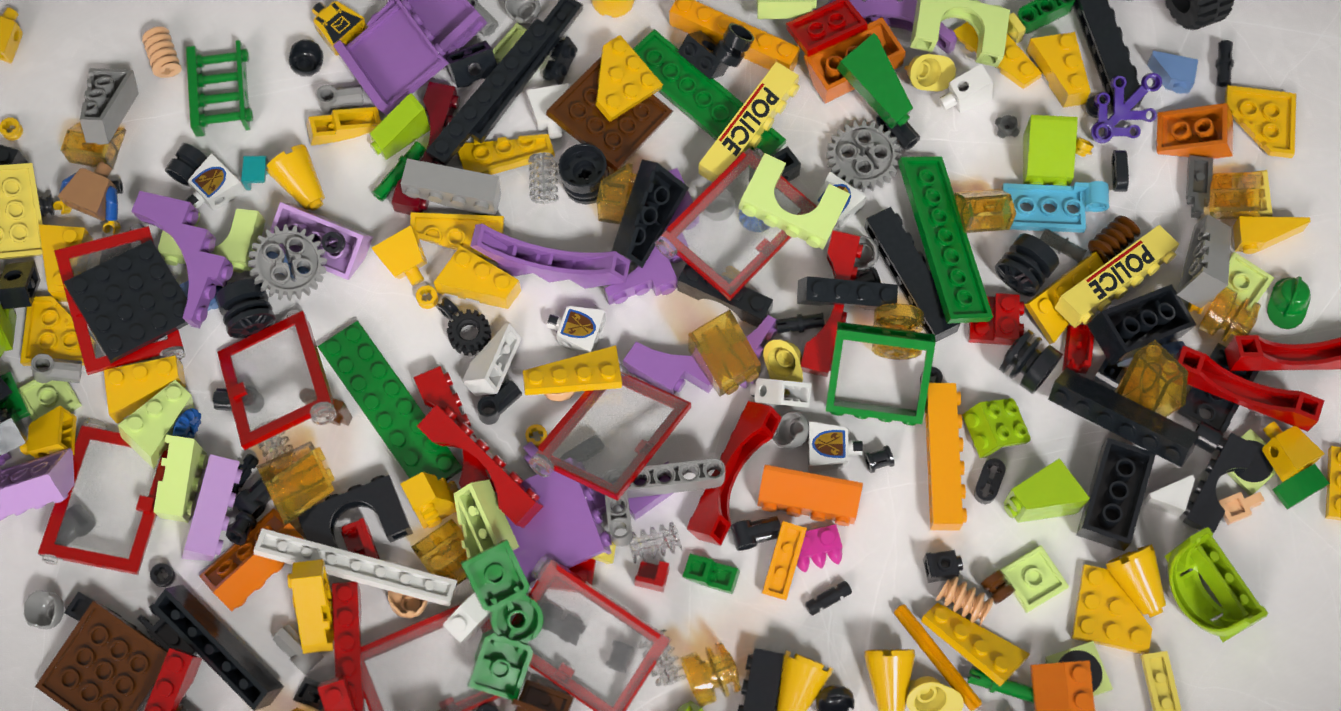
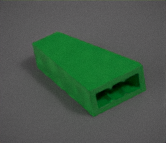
M873 33L840 61L837 70L891 129L897 124L901 127L911 118L909 113L913 107L877 35Z

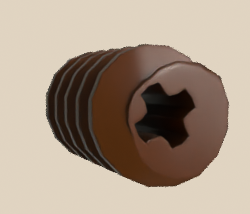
M1119 215L1107 227L1103 228L1101 233H1098L1094 239L1089 241L1090 254L1097 252L1102 262L1106 264L1108 260L1115 257V254L1118 255L1122 252L1121 248L1126 249L1128 242L1132 243L1135 240L1134 237L1140 236V229L1131 219Z

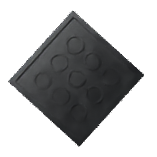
M152 240L140 244L63 282L110 363L188 325L183 319L188 299Z

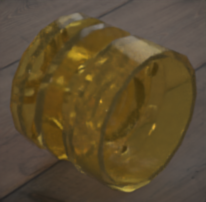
M1225 287L1217 294L1198 329L1211 336H1214L1220 328L1223 329L1222 342H1226L1231 334L1234 336L1249 335L1257 321L1261 304L1254 302L1248 311L1246 307L1250 299L1246 297L1240 305H1237L1235 301L1238 292Z
M896 303L882 305L874 310L873 326L913 332H922L924 313L915 306ZM872 344V352L887 359H912L920 356L922 350Z
M721 641L714 644L716 656L709 646L705 647L707 659L702 661L696 651L680 658L688 683L701 708L717 701L715 693L717 688L720 689L725 698L730 695L727 684L730 685L734 693L741 691L736 664Z

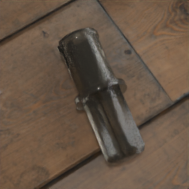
M1046 229L1040 237L1046 244L1058 250V254L1063 253L1078 263L1081 262L1087 250L1070 242L1068 237L1065 239L1049 229Z

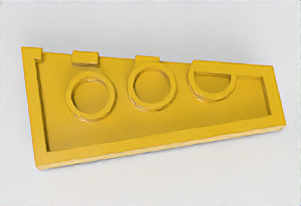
M965 22L953 31L957 40L962 42L966 49L977 53V32L970 23ZM1007 34L1004 57L997 68L1001 70V74L1022 89H1025L1040 79L1042 72Z
M548 134L519 136L518 139L511 140L502 137L497 138V141H483L482 144L474 140L472 143H465L458 151L464 170L490 175L555 157Z
M411 212L410 226L416 229L419 240L457 250L459 246H462L477 256L491 261L494 260L470 247L475 225L484 224L497 232L504 233V216Z
M1097 252L1088 255L1024 304L1049 344L1055 343L1069 324L1055 309L1056 304L1064 293L1104 265Z
M616 345L523 370L525 395L622 388Z
M938 602L921 619L924 625L1000 687L1030 655L1025 650L976 623L970 622L967 618L962 617Z

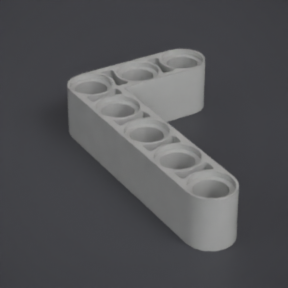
M717 458L645 466L618 501L605 495L608 529L613 544L618 547H624L632 540L629 498L719 487L725 481L724 463ZM627 469L608 472L604 477V482L609 484L617 482ZM718 470L720 474L718 476H710L708 472ZM686 473H694L696 475L690 480L683 477ZM669 476L671 480L663 483L659 481V478ZM637 479L646 480L644 485L637 486L634 484ZM616 505L624 506L621 512L612 511V508ZM620 528L627 530L623 536H617L614 533Z

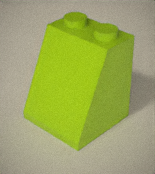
M1030 116L1023 134V184L1071 185L1074 178L1078 117Z
M1059 458L1011 489L1003 503L1008 516L1012 519L1015 518L1020 523L1077 514L1090 498Z

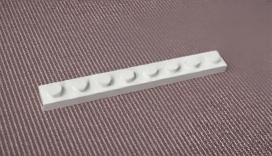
M263 528L254 548V555L293 565V562L324 559L326 572L329 575L448 607L451 605L457 585V580Z

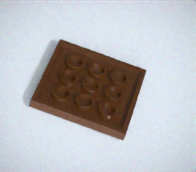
M600 57L547 109L545 115L579 143H586L599 148L606 157L608 167L617 172L671 116L673 110L655 95H651L609 122L596 106L601 64Z
M93 601L35 687L68 711H140L152 693L168 651L98 601Z

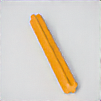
M902 604L897 607L894 614L950 686L961 694L963 702L970 711L977 709L982 704V701L907 606Z

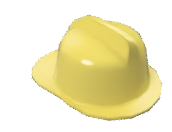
M919 55L914 57L909 65L904 68L907 71L911 84L919 90L943 91L949 87V83L956 76L954 62L943 55Z
M774 339L769 341L763 350L769 378L803 382L802 354L799 348L788 340ZM785 389L784 394L790 395V390Z
M931 676L910 680L909 695L906 699V704L910 711H962L964 706L963 698L955 689L941 684Z

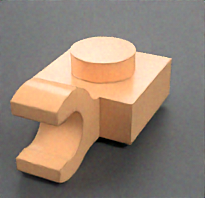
M1239 492L1218 502L1225 510L1223 517L1227 525L1250 517L1252 515L1250 509L1261 505L1265 500L1261 492L1246 498Z

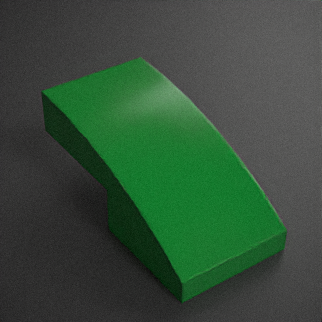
M1313 464L1272 490L1288 510L1322 490L1330 483L1316 464Z
M690 553L682 577L703 586L733 594L740 570L716 563L713 559Z

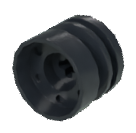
M586 143L576 144L568 148L561 155L558 163L559 174L564 190L570 199L576 203L587 205L602 200L608 194L611 187V176L606 157L599 148Z
M1024 233L1020 234L1010 246V252H1005L1002 259L996 264L995 270L999 278L1007 286L1022 295L1030 297L1035 296L1040 287L1045 283V278H1049L1057 268L1059 258L1055 251L1044 241Z
M254 279L238 280L226 285L216 293L215 299L220 313L224 316L223 322L230 337L247 338L275 324L276 317L270 302H267L269 298L266 290L261 291L262 283L254 284Z
M1028 330L1009 348L999 370L1006 373L1013 366L1014 368L1009 378L1013 379L1021 372L1024 376L1021 379L1020 386L1034 394L1053 371L1063 354L1051 345H1048L1042 352L1038 350L1042 338L1038 337L1030 344L1029 342L1035 333Z

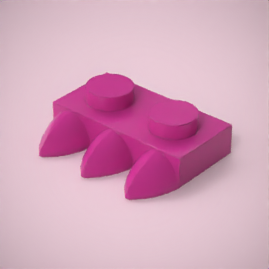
M836 524L806 531L796 565L801 571L807 572L810 557L814 564L822 569L826 562V554H828L831 561L839 565L842 559L843 546Z

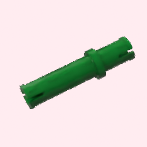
M416 141L404 156L401 155L395 167L371 192L373 196L383 202L396 187L397 182L402 179L407 159L419 160L426 151L425 147Z
M971 667L969 674L979 677V679L968 676L967 683L987 688L991 693L996 691L1034 704L1032 687L1009 679L1000 687L982 671Z

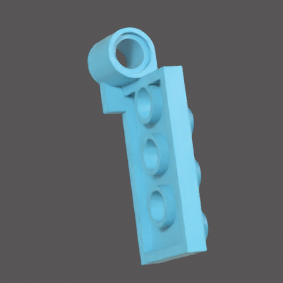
M1093 181L1090 183L1075 182L1073 186L1003 183L1002 229L1084 233L1086 230L1085 212H1102L1109 209V185L1103 181ZM1028 203L1031 205L1032 210L1028 212L1023 211L1020 208V204ZM1051 204L1055 207V211L1052 213L1044 210L1043 205ZM1075 205L1079 212L1070 213L1067 210V206Z

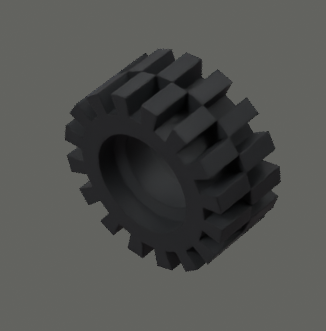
M466 309V313L463 314L461 310L458 312L459 316L454 314L452 316L453 321L449 320L448 338L453 349L456 348L458 353L462 351L464 355L468 356V352H471L473 356L476 355L475 351L479 350L480 352L488 344V340H491V329L488 320L485 319L483 314L479 315V312L474 310V313H471L470 309ZM467 325L477 327V336L472 340L463 339L460 336L463 327Z

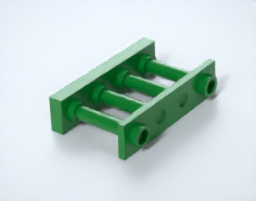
M236 40V52L207 56L199 54L195 46L186 47L190 127L195 136H205V127H208V124L241 120L246 131L250 130L253 112L251 107L249 108L246 71V62H249L248 49L243 48L240 40ZM237 61L236 72L205 76L202 74L201 68L205 67V65ZM238 81L239 91L205 95L203 93L202 87H206L207 84ZM238 100L240 102V111L213 115H206L204 113V107H207V104Z

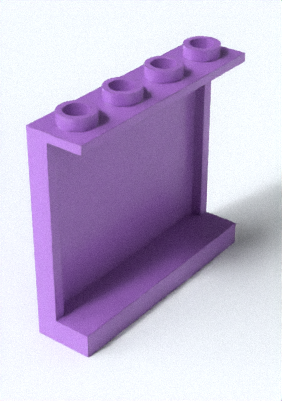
M396 0V5L347 46L341 40L333 45L371 101L385 115H388L407 95L413 94L449 64L444 57L446 52L438 43L434 44L432 40L435 37L427 28L423 29L421 25L424 22L416 13L412 14L411 10L413 7L407 0Z
M388 0L379 12L372 15L367 25L371 26L396 5V0ZM407 0L413 7L411 10L412 14L416 13L424 22L421 25L423 29L427 28L435 37L432 40L434 44L438 43L446 52L444 56L459 51L488 23L467 0Z
M572 459L564 462L586 473L581 463L579 464ZM551 469L525 479L521 483L526 489L532 488L540 496L538 501L543 505L542 509L524 528L515 525L506 516L519 545V548L513 552L530 588H533L537 580L541 578L552 559L568 569L601 553H612L610 549L612 541L607 531L603 530L601 524L603 517L600 510L595 508L593 503L595 495L591 488Z

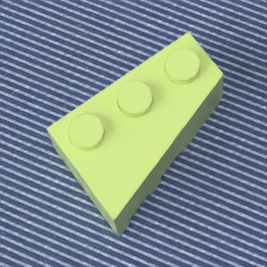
M174 380L118 424L121 438L153 469L158 464V459L164 450H167L169 447V443L165 442V436H173V428L178 417L186 410L194 408L192 395Z
M166 435L165 442L169 443L167 458H162L161 465L166 467L163 480L158 481L154 513L162 519L189 523L190 516H193L195 512L196 493H199L201 490L202 470L207 467L208 455L195 439Z
M489 480L469 483L454 493L458 524L462 525L464 540L461 541L462 548H466L467 559L505 539L508 540L513 551L519 548L505 514L499 509L498 498Z

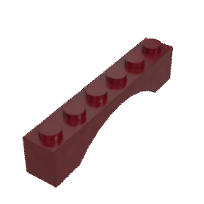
M430 81L428 83L423 99L426 113L430 119V137L426 150L454 118V109L459 107L460 96L457 95L455 86ZM426 151L420 160L423 162L441 165L440 163L429 157ZM401 180L397 182L391 201L395 212L411 215V212L423 213V210H427L429 201L421 198H411L403 194Z

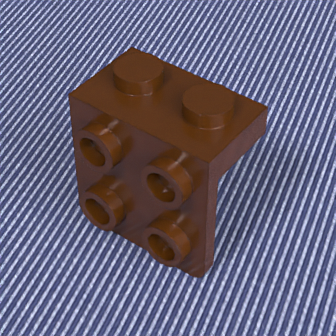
M526 679L519 699H513L511 704L515 707V711H570L574 697Z

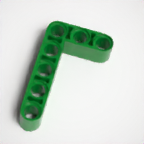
M1034 0L1022 6L1018 11L1017 17L1026 28L1024 34H1029L1069 14L1075 0H1064L1066 2L1061 0Z

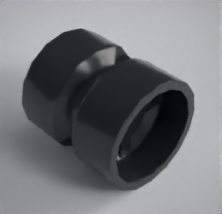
M731 23L724 32L723 39L719 41L714 49V55L724 64L738 67L745 56V51H748L753 43L754 36L743 26Z
M183 143L175 154L177 159H171L165 168V172L177 182L190 186L188 183L189 178L207 159V156L194 146Z

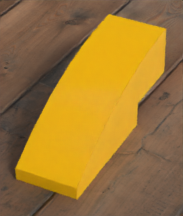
M377 107L332 110L331 115L308 117L306 127L312 146L339 142L371 133L381 123Z

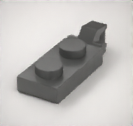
M1190 155L1188 158L1186 199L1187 204L1192 205L1191 218L1200 219L1204 213V207L1209 206L1212 198L1213 158Z

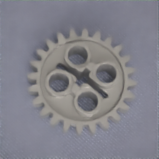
M863 120L862 126H858L857 122L854 121L852 128L845 124L844 131L838 129L837 136L832 135V143H828L827 150L829 151L826 154V158L829 159L827 167H833L831 172L838 174L837 176L842 180L844 179L846 183L853 184L855 189L857 186H861V190L864 192L866 186H869L871 191H874L876 184L883 188L884 181L890 183L891 176H896V169H899L898 161L902 156L901 153H898L900 145H895L896 137L889 138L890 130L885 133L882 132L883 125L877 129L875 128V122L867 126L866 121ZM864 139L867 140L868 143L864 144L861 143L859 140ZM847 153L852 155V157L847 158L844 157L843 154ZM881 154L885 158L880 159L877 158L875 155ZM864 168L867 169L869 172L862 173L861 171H859V169Z
M287 224L284 225L283 231L274 226L273 234L269 230H265L266 238L259 235L257 239L259 244H252L254 251L249 252V258L253 260L248 261V267L253 268L250 270V276H257L254 279V284L262 283V292L266 289L270 290L269 297H272L274 293H278L279 300L282 299L283 295H287L288 300L291 301L292 295L295 294L300 300L302 292L309 296L311 292L309 287L317 290V282L323 281L324 277L321 274H325L327 269L322 266L327 263V259L322 258L325 255V250H318L321 245L320 241L313 243L314 234L308 237L305 236V228L299 233L297 232L296 225L292 231L288 230ZM280 244L284 245L287 261L292 263L291 272L296 281H292L290 277L289 266L284 262L285 255L279 246ZM297 245L301 248V251L293 252L289 247ZM273 251L278 254V257L271 259L267 257L266 253ZM303 266L306 267L309 270V272L306 274H301L298 272L297 268ZM282 273L286 276V279L280 281L275 279L274 275Z

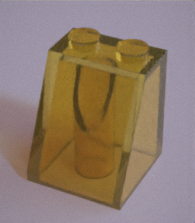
M730 309L688 334V351L719 397L724 394L730 395L734 393L740 384L745 381L747 383L752 382L759 376L761 363Z
M1154 340L1135 353L1117 393L1167 417L1186 405L1188 371Z
M311 441L257 466V470L284 524L291 522L334 491L331 482L335 481V478L330 468L325 469L322 461L326 460L320 446L315 448Z

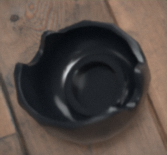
M300 40L294 43L288 59L291 70L300 76H313L319 72L323 64V51L320 46L312 40Z
M842 685L826 686L816 697L817 711H848L850 708L854 709L855 706L852 691Z

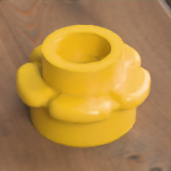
M1077 137L1075 153L1082 157H1085L1086 154L1091 155L1094 145L1083 138Z

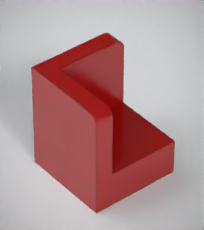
M644 561L640 562L638 573L634 579L635 586L664 593L670 570L669 563L660 561L659 565Z

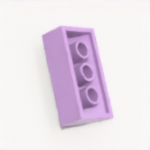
M280 202L270 232L273 234L274 226L283 231L284 225L287 224L288 230L292 231L296 225L297 232L300 233L305 228V236L308 237L314 234L313 243L317 241L322 242L323 236L328 232L342 234L346 241L345 248L339 253L325 251V255L322 258H326L327 263L322 266L327 268V272L347 280L352 277L366 258L373 236L294 204ZM331 237L330 240L332 242H329V245L336 248L338 239ZM280 244L279 246L285 254L284 245ZM297 245L289 247L293 252L301 251V248Z
M71 448L0 470V521L9 515L15 514L18 516L28 509H40L47 503L53 501L59 503L68 497L67 493L74 486L73 452Z
M210 454L182 559L213 561L215 554L220 555L224 541L219 540L221 530L226 531L230 517L225 515L227 507L233 508L236 493L232 492L234 483L239 484L242 470L238 469L240 461Z

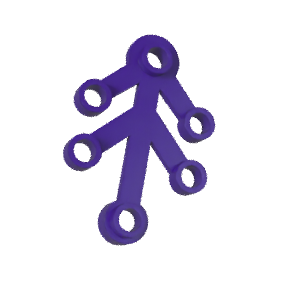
M1156 73L1144 75L1141 80V86L1125 102L1124 88L1127 83L1126 79L1123 76H1114L1110 82L1111 87L1114 89V110L1108 120L1107 105L1110 102L1109 94L1100 92L1095 95L1094 101L1098 105V121L1091 128L1092 139L1097 143L1103 144L1109 142L1113 136L1139 137L1141 129L1138 125L1131 124L1126 128L1114 126L1120 120L1152 122L1156 119L1157 113L1153 108H1145L1142 111L1130 110L1148 92H1155L1161 88L1162 78ZM1118 78L1121 80L1119 87L1115 83ZM1149 78H1151L1153 81V84L1150 87L1147 85V80ZM1101 95L1105 96L1104 103L1099 101ZM1148 111L1152 113L1150 119L1146 118V113ZM1132 127H1134L1136 130L1133 136L1130 134V129ZM1100 128H1103L1105 131L1103 136H1100L1098 133Z

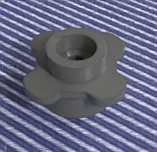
M1007 115L995 120V125L998 127L997 136L999 138H1005L1006 136L1017 137L1020 130L1017 129L1018 122L1016 117Z

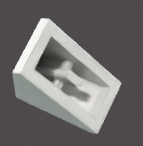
M1191 475L1149 493L1143 501L1150 507L1180 517L1186 510L1195 478Z

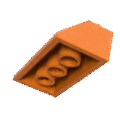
M883 17L869 23L868 30L812 56L807 57L804 55L812 83L825 104L855 89L837 70V67L843 58L873 33L877 35L893 69L903 66L906 51Z
M764 465L758 506L767 512H776V510L786 511L787 515L794 517L807 515L811 516L810 518L815 521H825V519L835 521L837 525L849 526L855 523L863 483Z
M274 508L257 523L254 529L250 530L244 545L234 543L199 575L231 612L235 608L242 606L248 596L255 590L262 588L266 580L273 573L279 572L284 567V562L254 555V548L261 529L304 539Z
M1090 661L1030 665L1035 711H1095Z

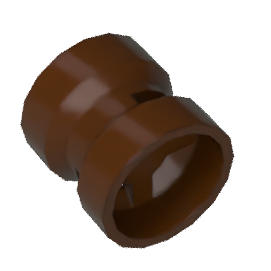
M1001 570L996 571L980 583L984 590L990 592L995 605L1016 591L1012 584L1006 582L1005 575Z

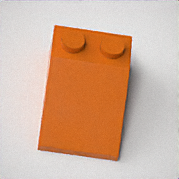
M1228 103L1158 112L1157 154L1181 157L1194 155L1213 159L1233 157V116Z

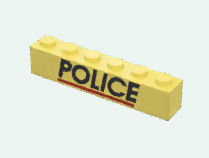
M775 62L699 162L698 174L714 182L743 152L750 151L752 147L756 148L761 141L762 133L772 127L774 117L777 113L781 114L787 105L786 101L790 96L794 97L800 88L798 85L799 75Z
M1158 225L1064 293L1056 304L1055 309L1074 328L1081 323L1087 324L1093 319L1097 311L1106 310L1115 298L1117 300L1121 299L1128 292V288L1131 286L1136 288L1147 274L1152 276L1159 270L1162 263H1170L1176 256L1175 250L1179 243Z

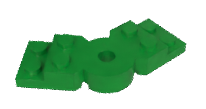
M505 539L460 562L483 610L490 612V625L492 628L482 634L467 686L509 700H517L533 656L532 648L528 642L534 640L539 635L543 626V613L538 603L526 594L530 585L508 540ZM515 613H521L522 621L517 625H512L510 623L511 616Z

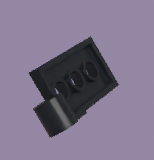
M1218 343L1210 358L1224 369L1230 371L1224 351L1226 347ZM1259 371L1230 372L1253 382ZM1191 387L1177 413L1198 424L1195 432L1200 434L1196 445L1212 454L1223 438L1239 405L1223 398L1216 400L1210 393ZM1202 408L1209 410L1211 418H1202L1199 410Z

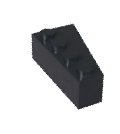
M642 159L611 251H616L629 259L631 265L643 268L689 187L659 163Z

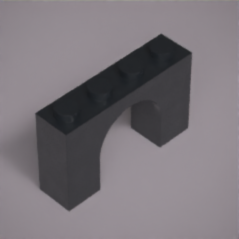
M389 475L376 476L370 483L363 486L361 484L354 485L348 489V492L341 495H330L325 498V501L319 504H308L302 508V511L296 513L306 540L338 548L334 535L337 520L344 512L355 507L369 508L378 514L390 543L413 534L394 483Z

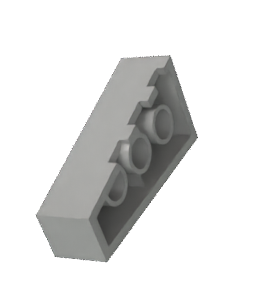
M89 68L88 88L84 94L85 102L82 105L80 115L82 130L86 143L109 144L139 94L134 71Z
M407 159L401 180L403 194L411 198H421L476 215L496 216L501 198L499 176L413 159Z
M1208 214L1194 226L1176 294L1178 297L1202 308L1208 302H1213L1217 294L1228 286L1232 227Z

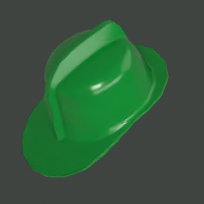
M1302 277L1282 278L1273 287L1267 313L1271 322L1279 328H1296L1303 322L1306 316L1311 293Z

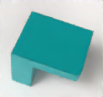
M243 156L241 182L246 190H251L252 183H265L266 175H269L266 171L268 169L266 166L269 163L267 156Z

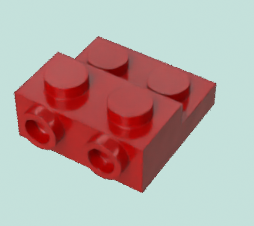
M996 293L995 297L987 296L993 318L989 322H969L968 342L1012 345L1018 338L1024 335V324L1019 323L1020 316L1024 314V302L1020 301V295Z

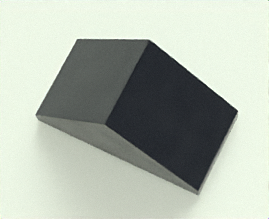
M1106 357L1092 381L1115 392L1127 368L1118 367L1117 364L1111 366Z
M305 677L293 700L314 711H325L318 691L320 682Z

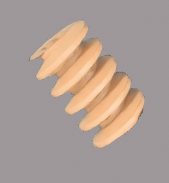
M153 27L142 36V42L145 45L144 48L147 52L152 72L155 76L161 78L173 77L182 70L179 59L176 57L175 46L171 42L172 38L169 35V30L165 27Z
M958 576L951 580L948 578L936 601L945 597L944 606L947 607L953 602L954 612L963 608L962 617L971 613L970 622L973 623L980 619V626L991 609L994 599L991 597L984 601V592L975 596L976 587L973 586L967 591L966 581L957 585Z

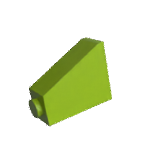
M412 93L407 95L370 133L372 139L370 146L377 155L381 154L385 160L430 131L425 109Z

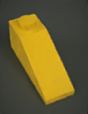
M1239 216L1233 225L1235 251L1254 254L1303 232L1310 223V217Z

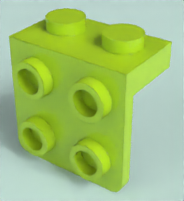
M1012 398L979 402L962 414L979 458L988 457L1002 447L1027 444L1031 441L1019 408Z

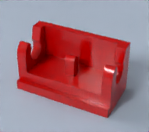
M1080 324L1076 328L1072 325L1067 326L1062 371L1068 368L1076 373L1086 374L1091 367L1094 336L1087 324Z
M364 518L341 528V534L347 551L380 560L370 529Z

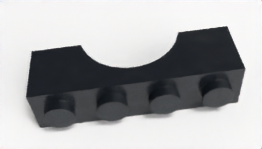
M687 263L677 280L679 292L696 300L709 299L721 303L735 312L742 321L758 327L772 311L773 299L745 286L729 301ZM719 275L728 284L732 282V280Z
M809 276L798 280L797 304L816 306L849 305L861 307L864 310L884 312L897 308V284Z
M1233 433L1227 438L1223 437L1216 447L1219 454L1216 459H1210L1205 468L1208 475L1204 481L1199 480L1193 491L1197 496L1193 502L1188 501L1186 510L1183 512L1186 515L1183 520L1184 523L1199 531L1209 527L1212 533L1215 532L1225 513L1216 496V485L1219 478L1230 472H1244L1249 467L1259 446Z

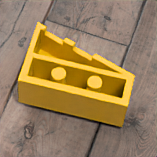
M1075 32L1031 38L1026 53L1029 57L1033 58L1038 66L1037 68L1049 82L1048 86L1062 107L1085 105L1091 90Z
M39 224L48 292L56 301L68 302L54 250L93 241V238L83 227ZM90 254L69 259L74 277L87 271Z
M459 246L433 282L439 294L455 295L461 299L477 300L483 304L505 309L510 308L521 292L518 279L462 246Z
M176 355L104 370L109 416L117 424L122 422L123 418L134 413L174 380L184 388L186 387L184 368Z
M422 472L400 483L424 529L439 525L442 519L456 512L454 493L459 491L455 481L451 480L447 483L445 478L438 480L435 475Z
M324 559L293 562L292 573H288L289 589L293 590L292 600L293 606L296 609L302 652L306 654L333 651V597Z

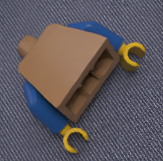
M99 162L94 172L81 168L77 173L62 181L58 195L60 201H56L53 204L55 210L62 209L61 214H69L73 208L103 222L105 219L108 220V223L103 225L105 233L110 232V226L113 227V235L121 231V225L116 221L118 219L117 190L112 181L108 179L112 171L110 166Z

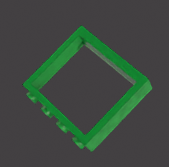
M838 322L825 411L836 416L849 414L859 419L871 417L878 418L882 422L901 421L903 424L910 426L922 424L936 344L935 334ZM843 340L925 350L916 410L836 400L835 393Z

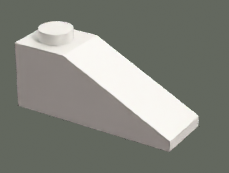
M506 323L470 362L462 382L474 396L498 394L522 339L510 323Z
M473 593L446 620L443 626L461 643L470 640L490 618V612L483 610L475 593Z

